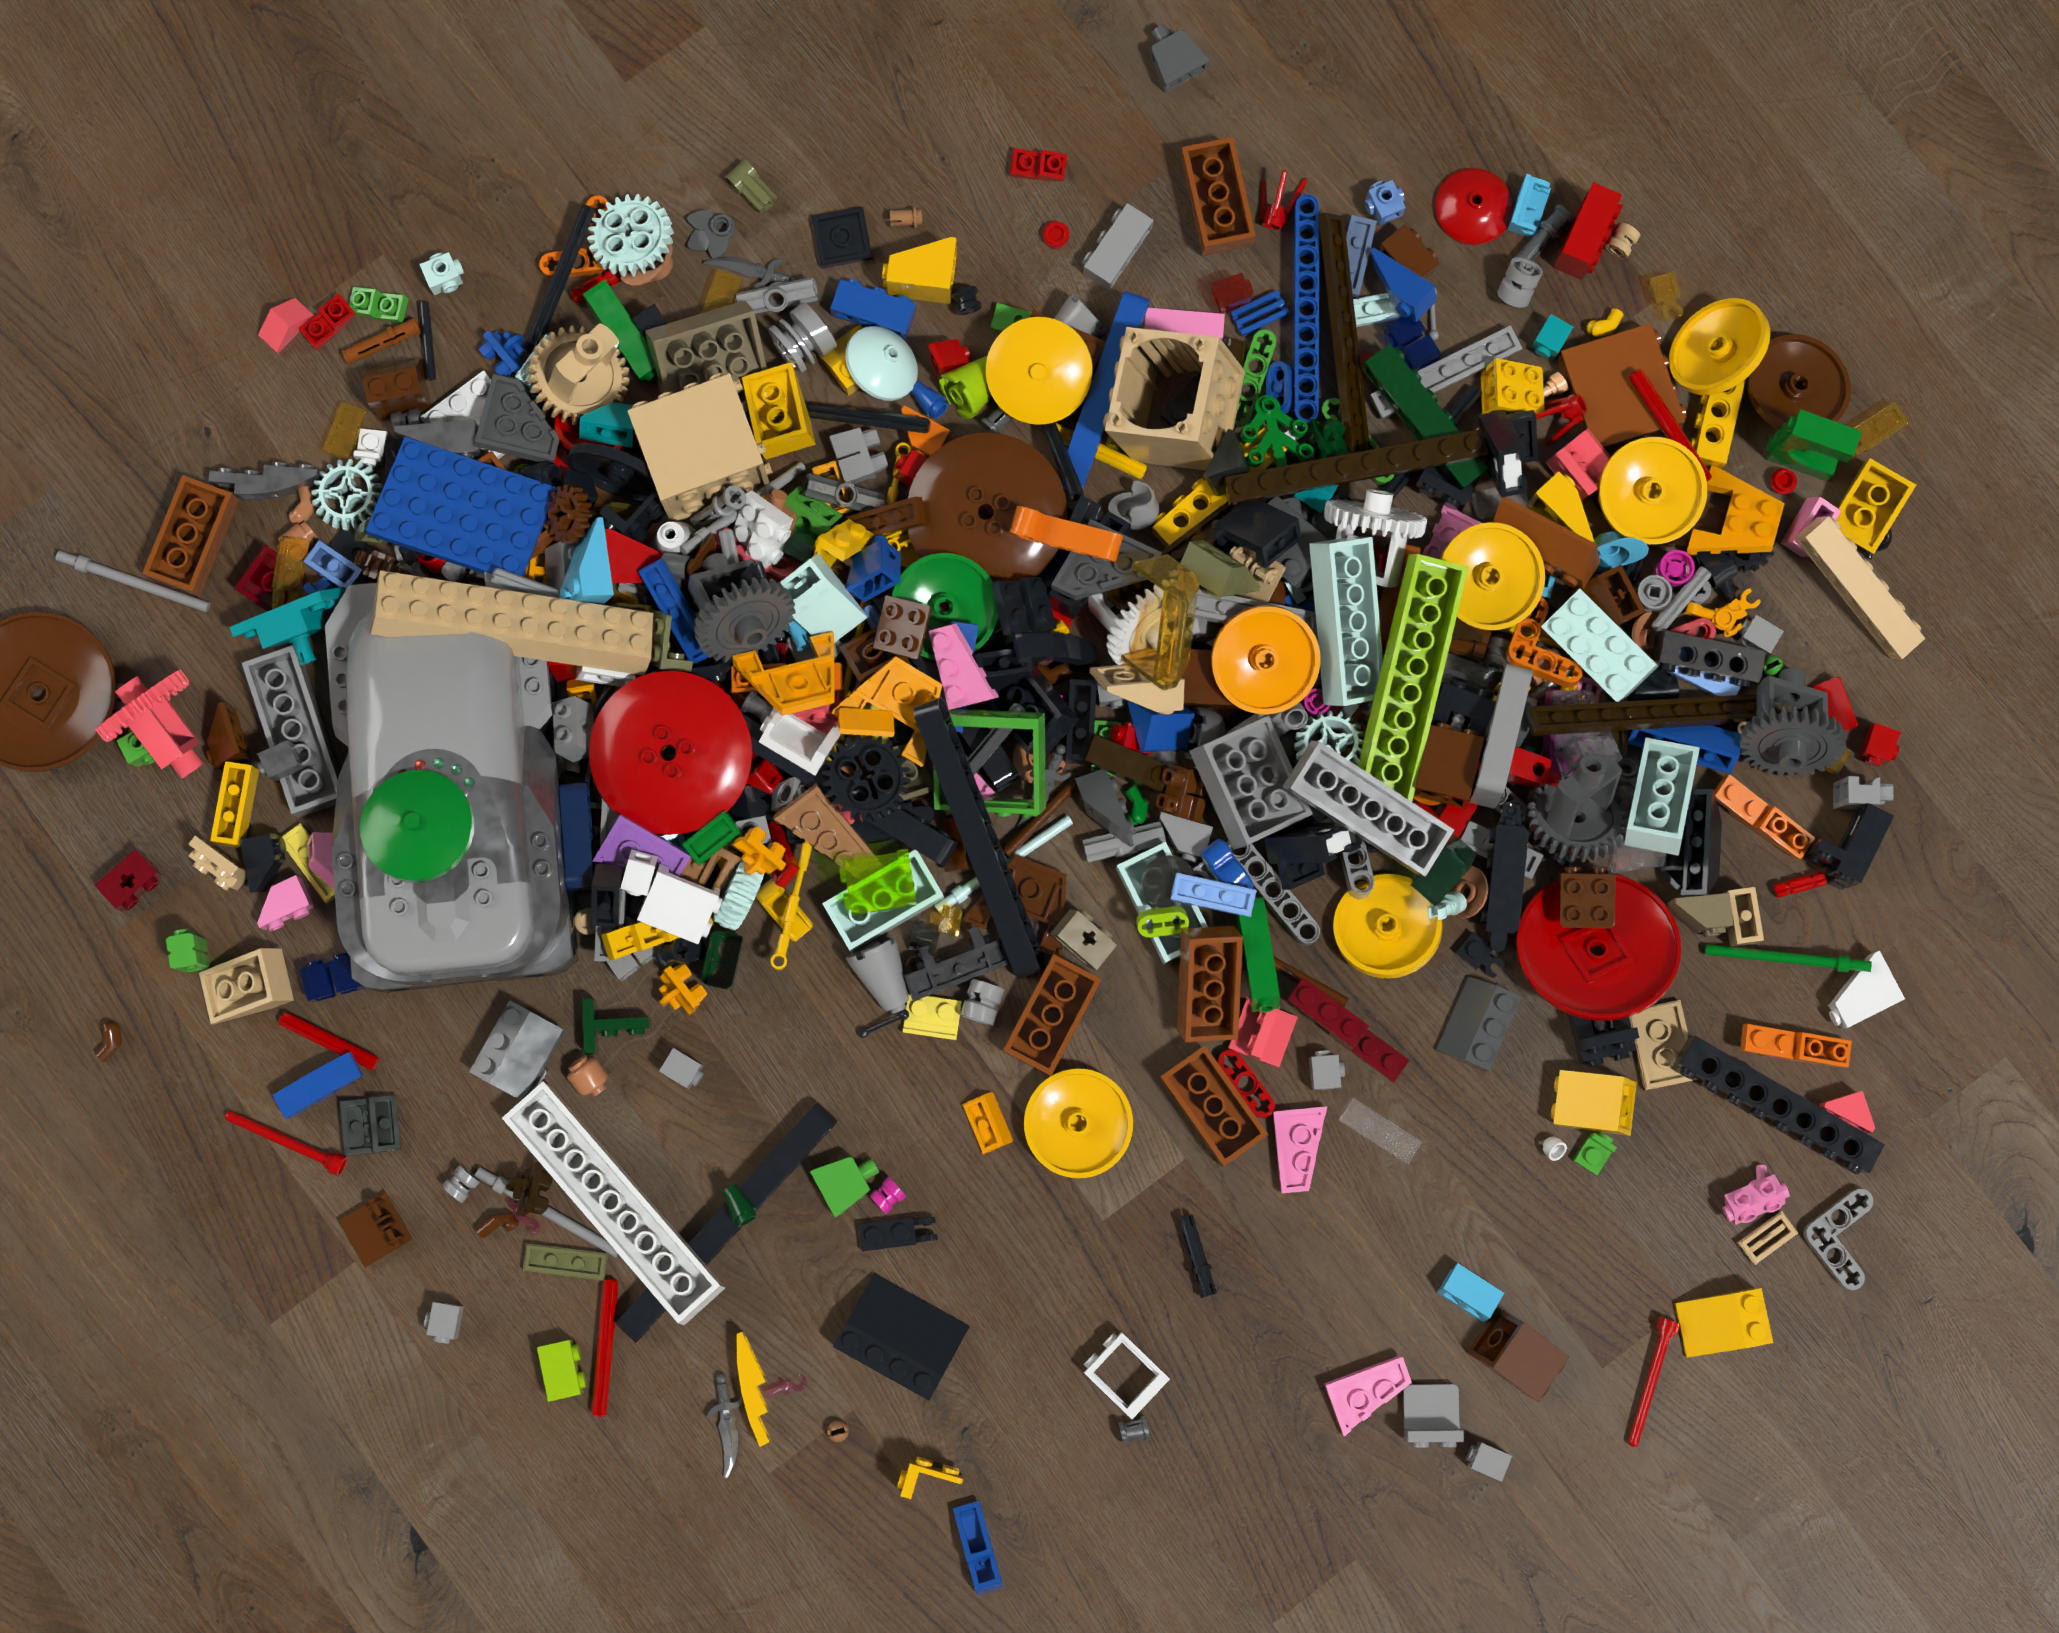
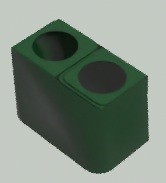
M723 931L712 933L701 977L705 985L733 991L744 943L743 936ZM729 940L736 944L737 954L735 957L724 959L719 955L718 948L722 942ZM726 967L730 970L731 980L727 985L720 986L713 981L712 975L716 968Z

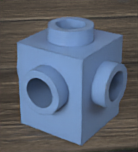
M1382 180L1370 186L1364 201L1368 213L1374 215L1379 226L1403 216L1406 208L1403 203L1405 200L1404 194L1399 186H1395L1393 180L1386 183Z

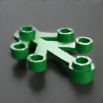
M1269 395L1259 397L1254 405L1256 416L1249 425L1243 428L1240 437L1244 442L1252 443L1258 436V429L1264 421L1267 433L1256 449L1251 450L1247 455L1246 461L1248 465L1259 467L1264 460V454L1270 446L1276 467L1287 465L1283 446L1293 452L1300 461H1309L1314 454L1313 447L1306 443L1299 444L1279 430L1277 422L1288 428L1294 437L1300 438L1308 430L1307 423L1301 419L1293 420L1283 413L1279 402L1274 397ZM1265 405H1268L1272 410L1266 409ZM1295 426H1300L1303 431H1298ZM1245 431H1250L1253 437H1249ZM1301 450H1306L1309 455H1304ZM1251 456H1257L1259 461H1254Z

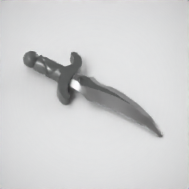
M719 1374L716 1377L719 1403L708 1411L707 1418L711 1419L713 1414L718 1411L720 1413L718 1429L724 1450V1478L726 1479L735 1464L738 1452L739 1438L735 1425L737 1417L734 1415L733 1409L741 1406L744 1400L741 1395L737 1401L730 1402L728 1383H726L727 1377L725 1374Z

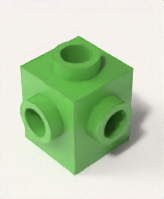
M131 729L128 730L129 734L117 740L128 764L140 767L143 764L149 765L155 762Z

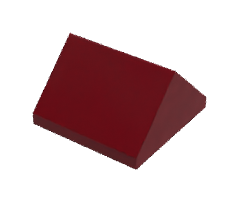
M264 545L234 589L268 612L286 604L306 573L273 549Z

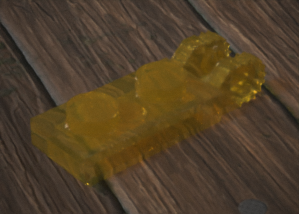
M1895 401L1855 427V429L1862 431L1858 442L1860 447L1856 449L1854 456L1849 461L1862 452L1866 453L1910 423Z
M280 537L272 588H274L271 603L272 609L283 606L285 599L284 591H289L287 604L300 599L299 592L302 589L306 565L303 561L307 557L310 541L307 538Z

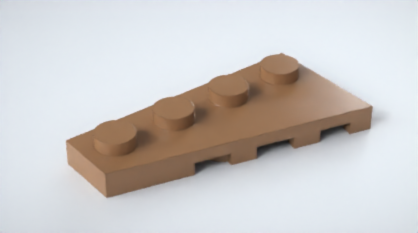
M817 783L773 815L774 820L781 825L784 824L795 835L805 839L816 850L826 854L837 865L860 881L883 867L882 861L848 820L840 814L838 808L832 807L833 802L825 797L826 794Z

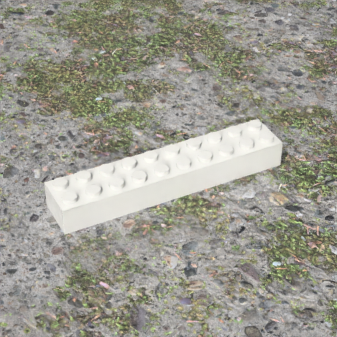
M544 1081L541 1082L502 1117L505 1123L678 1324L685 1325L726 1288L551 1085Z

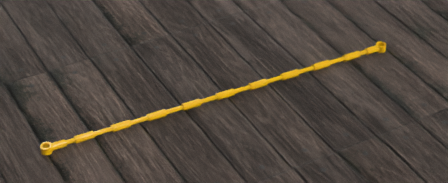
M903 442L899 443L896 446L895 465L901 457V454L898 452V450L901 448L907 449L909 454L911 451V447L909 444ZM895 465L892 473L893 477L898 471V469L895 468ZM895 477L893 478L892 486L889 487L885 505L897 502L899 480ZM871 600L861 601L860 607L863 609L872 604ZM866 619L857 625L855 637L852 640L862 635ZM849 665L847 666L842 689L845 690V698L850 695L849 686L853 674ZM829 756L826 761H833ZM806 840L801 846L797 862L800 869L797 871L792 895H789L783 922H785L783 932L779 936L776 952L771 957V966L778 971L783 970L787 965L786 953L790 941L789 932L791 924H794L800 900L798 895L813 845ZM781 957L784 960V964L776 966L773 962L774 959Z

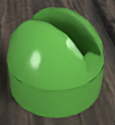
M1769 655L1765 657L1762 673L1765 676H1777L1783 669V662L1780 657ZM1775 661L1778 663L1777 666H1775V667H1773V668H1771V669H1769V670H1768V668H1767V666H1766V665L1771 664V663H1773V662H1775Z

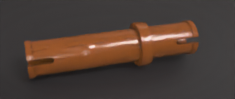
M413 317L395 327L390 325L386 327V331L351 347L342 349V354L347 364L351 365L389 346L395 345L396 347L400 345V341L420 334L421 330L415 318Z

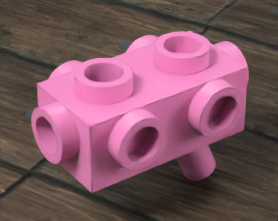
M1757 1165V1180H1753L1747 1186L1724 1195L1725 1206L1722 1209L1728 1222L1733 1221L1737 1225L1739 1223L1751 1222L1758 1215L1765 1212H1775L1785 1204V1199L1790 1197L1787 1186L1784 1182L1779 1183L1775 1174L1767 1177L1766 1165Z

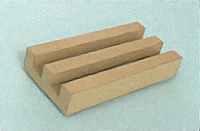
M1779 1211L1738 1241L1737 1244L1743 1249V1253L1748 1256L1752 1265H1756L1797 1235L1798 1232L1784 1213ZM1781 1219L1783 1223L1750 1247L1747 1246V1243ZM1785 1228L1789 1230L1788 1233L1757 1256L1753 1254L1755 1250Z

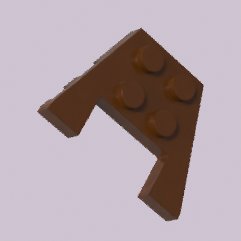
M1015 855L1008 866L1027 915L1048 924L1040 944L1041 951L1051 956L1055 954L1061 958L1063 955V945L1050 933L1065 916L1067 874ZM984 895L980 897L963 919V921L979 926L982 929L987 928L991 917Z

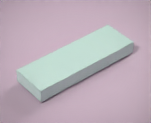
M1387 293L1353 299L1356 327L1404 318L1396 311Z

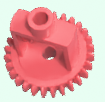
M181 669L172 673L149 690L139 677L136 676L115 691L125 706L95 729L105 742L112 741L113 738L117 737V734L121 735L123 733L121 728L126 730L130 728L158 766L163 769L171 765L181 779L204 764L193 749L200 744V741L169 702L171 700L170 693L176 696L178 694L177 691L181 692L189 686V680Z

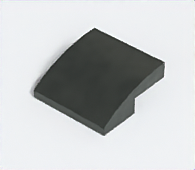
M396 1095L339 1102L344 1156L401 1150Z

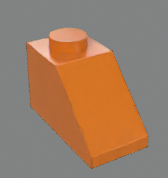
M905 405L902 408V415L925 417ZM929 419L931 425L928 433L907 431L911 449H914L926 458H929L936 450L948 443L951 437L949 429Z

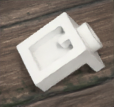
M360 428L357 451H354L353 457L358 462H362L365 467H376V464L384 465L385 440H388L387 431Z

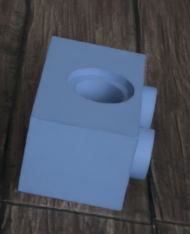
M320 540L303 561L311 570L321 577H325L337 588L345 587L347 590L349 585L364 584L368 578L362 575L364 571Z

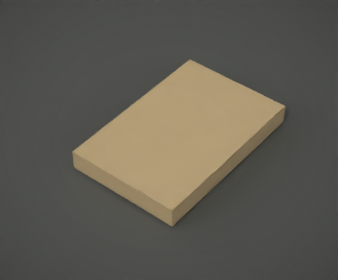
M1677 1000L1653 1005L1638 1014L1630 1016L1631 1028L1637 1027L1640 1037L1635 1039L1637 1048L1635 1053L1644 1091L1693 1081L1679 1073L1680 1068L1674 1066L1678 1055L1689 1037L1681 1001Z

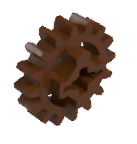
M576 485L558 486L557 492L551 493L553 500L547 501L550 508L547 512L549 520L546 522V526H551L549 534L555 535V541L573 544V542L579 543L580 537L586 536L584 529L591 526L587 521L592 517V514L588 511L592 505L591 503H586L588 494L582 493L583 488L576 487Z
M373 550L372 554L358 551L353 562L356 566L363 568L364 572L362 575L374 582H377L380 571L412 575L401 568L402 562L376 550Z

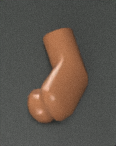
M303 486L298 489L300 503L289 513V519L293 524L306 522L315 512L310 486Z

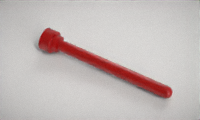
M233 1111L225 1113V1119L228 1122L324 1164L327 1172L337 1177L341 1175L346 1166L348 1157L338 1152L335 1154L324 1153Z
M1659 1317L1656 1327L1659 1328L1657 1334L1660 1335L1628 1439V1444L1631 1447H1636L1639 1444L1670 1338H1673L1674 1334H1678L1680 1323Z

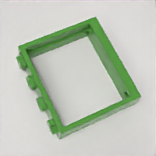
M948 709L954 726L1033 729L1034 799L982 798L987 811L994 812L999 817L1011 816V813L1022 814L1024 818L1040 815L1046 809L1045 713ZM933 766L934 810H943V812L952 814Z

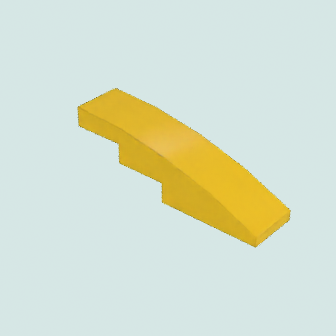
M710 916L709 922H712V926H713V925H714V924H713V920H712V917ZM641 921L601 934L609 960H615L631 953L643 951L664 942L681 938Z
M744 1331L737 1334V1366L740 1387L749 1422L759 1447L772 1441L760 1417L770 1411L758 1385L766 1382L767 1378Z

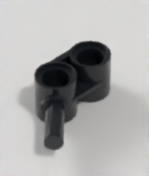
M1700 551L1697 552V555H1690L1694 561L1695 570L1704 567L1711 573V577L1708 579L1711 588H1721L1727 604L1736 599L1730 583L1732 578L1738 575V570L1729 556L1723 551L1720 554Z

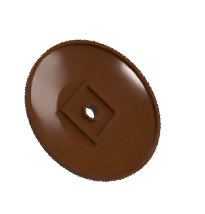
M1000 433L969 434L954 439L940 447L923 463L912 482L908 498L922 497L926 523L908 528L911 542L919 558L937 553H953L967 557L981 566L993 583L996 581H1018L1024 577H1037L1051 563L1059 548L1029 541L1010 533L1017 506L1027 507L1045 515L1067 520L1065 492L1053 466L1038 450L1028 443ZM983 505H990L994 509V514L989 520H983L979 517L978 511Z
M46 612L22 613L0 621L1 766L24 772H44L71 764L84 756L98 743L101 737L95 729L113 716L117 701V694L115 693L117 690V678L114 665L99 639L76 621L62 615ZM38 687H44L46 690V695L41 701H35L33 698V692Z

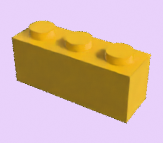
M225 761L211 842L218 845L241 848L240 840L247 838L259 769L252 765Z

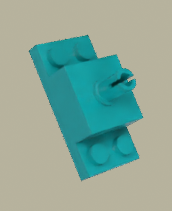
M340 587L317 591L229 627L232 636L244 635L245 639L258 636L263 649L292 643L300 666L311 661L313 662L316 660L308 637L325 630V624L330 618L328 610L337 606L346 588Z

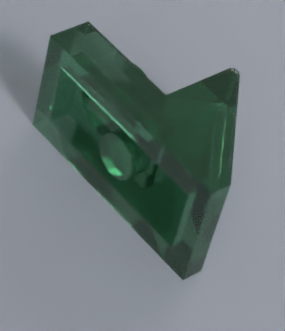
M798 527L783 549L784 554L804 564L814 556L816 550L814 544L819 535Z

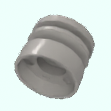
M802 302L790 311V316L794 323L792 326L784 319L778 321L783 333L775 325L768 328V333L779 354L787 363H793L794 368L801 374L807 370L802 358L811 366L815 364L811 353L812 350L824 357L837 347V343L828 328L805 302Z

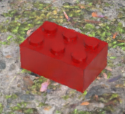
M1595 182L1592 183L1583 199L1553 268L1580 280H1583L1586 273L1592 274L1602 255V249L1612 232V226L1623 207L1622 204H1619L1622 194Z

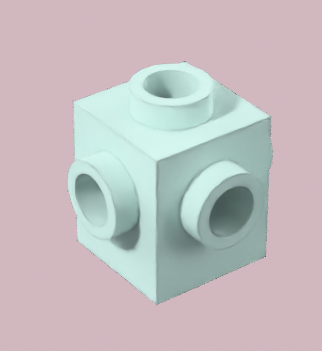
M449 252L445 254L437 253L431 256L429 261L420 264L433 295L441 292L450 293L455 291L458 285L463 284L460 277L464 273L458 258L453 260Z

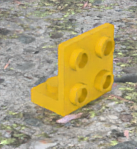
M1495 358L1487 367L1481 370L1482 414L1500 410L1518 413L1534 410L1535 414L1544 411L1542 367Z

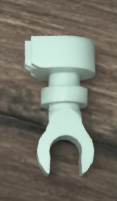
M1446 892L1442 894L1443 899H1441L1440 903L1427 907L1428 919L1438 916V920L1447 918V915H1457L1463 912L1467 906L1466 898L1460 892Z

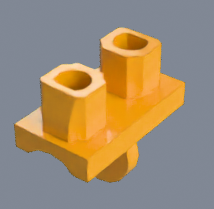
M757 826L750 828L745 836L736 838L733 846L743 853L741 859L746 862L744 872L752 875L757 871L760 875H763L765 872L770 874L776 869L783 870L786 863L782 861L786 849L776 842H771L765 847L762 842L766 837V832Z
M684 963L674 968L669 966L664 969V973L659 977L664 983L659 988V991L664 996L659 1003L662 1007L670 1003L674 1010L682 1006L685 1012L691 1015L706 997L707 992L699 983L691 989L687 988L684 981L690 978L692 974Z

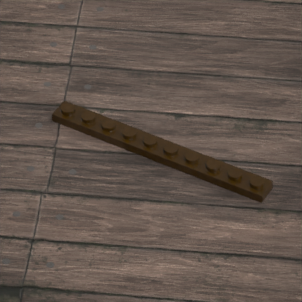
M1324 213L1319 215L1340 413L1346 429L1343 439L1349 452L1356 453L1370 450L1345 222L1344 216Z
M1483 429L1227 476L1223 481L1229 505L1484 458L1487 457L1488 450Z
M1313 447L1314 454L1309 461L1318 460L1321 454L1315 447ZM1301 450L1304 455H1309L1306 450ZM1293 452L1286 456L1287 465L1302 463ZM1275 497L1261 499V501L1268 503ZM1228 501L1161 551L1162 558L1149 579L1107 592V599L1119 610L1129 612L1128 602L1135 605L1138 603L1136 595H1140L1144 599L1146 597L1145 589L1154 593V585L1162 587L1163 582H1169L1168 575L1177 573L1176 569L1180 565L1189 542L1204 540L1214 547L1218 545L1215 524L1239 504L1229 505Z
M1756 694L1534 706L1529 707L1525 714L1532 736L1740 724L1743 721L1752 722L1753 716H1757ZM1774 702V709H1775L1776 713L1778 714V711H1777V708H1776V705H1775V702Z

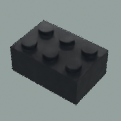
M1032 663V674L1003 689H996L995 691L999 697L986 701L994 711H1008L1014 703H1018L1024 707L1026 712L1045 713L1046 757L1079 719L1039 668ZM1013 729L1011 733L1026 753L1033 755V729Z

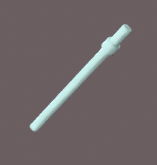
M1066 815L1023 844L1010 858L1006 856L1007 863L1009 864L1015 855L1025 857L1071 826L1073 822L1069 816ZM977 877L962 887L958 885L952 889L950 895L934 905L937 911L941 914L957 902L960 904L968 899L967 895L980 887Z

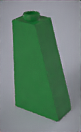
M603 280L583 294L589 310L598 323L605 325L616 335L619 340L617 348L621 351V356L626 358V363L641 385L646 382L652 383L658 379L648 343L607 281Z
M1264 897L1255 898L1251 918L1237 915V930L1243 936L1242 960L1252 1012L1260 1011L1266 1013L1279 1009L1280 994Z

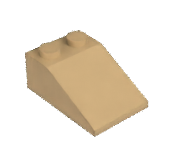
M1167 661L1090 668L1091 675L1109 693L1160 714H1172L1174 711L1183 710L1185 679Z
M260 948L199 972L211 1024H218L273 1009L294 1001L282 949Z

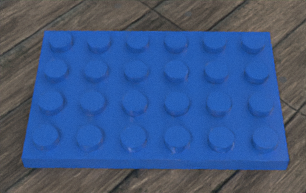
M404 437L365 531L369 536L483 574L484 572L492 574L493 570L501 568L524 577L548 517L547 512L550 507L547 501L553 500L551 493L557 492V487L546 483L541 484L537 480Z

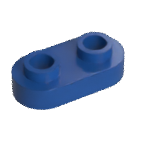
M1277 361L1272 363L1266 372V395L1277 399L1281 411L1285 414L1290 412L1294 405V371L1290 365Z

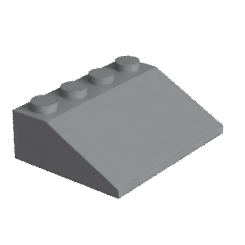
M1269 715L1189 751L1233 850L1247 846L1312 815L1308 803L1283 788L1293 769Z

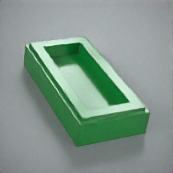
M723 811L682 845L697 865L700 866L740 835L742 831L729 813Z

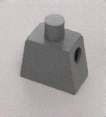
M1163 24L1151 32L1157 43L1151 46L1150 58L1165 93L1208 70V57L1184 30H1179L1170 35Z

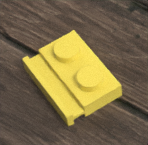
M908 993L909 1001L907 1002L906 1010L909 1012V1018L904 1020L903 1033L949 1040L957 1039L962 1001L930 996L913 1001L911 994Z

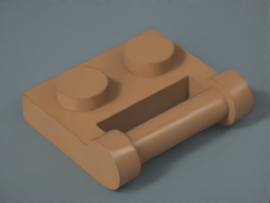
M723 847L700 866L691 857L679 877L704 887L721 856L727 860L711 890H714L715 887L719 888V897L722 898L721 893L736 864L739 865L742 855Z

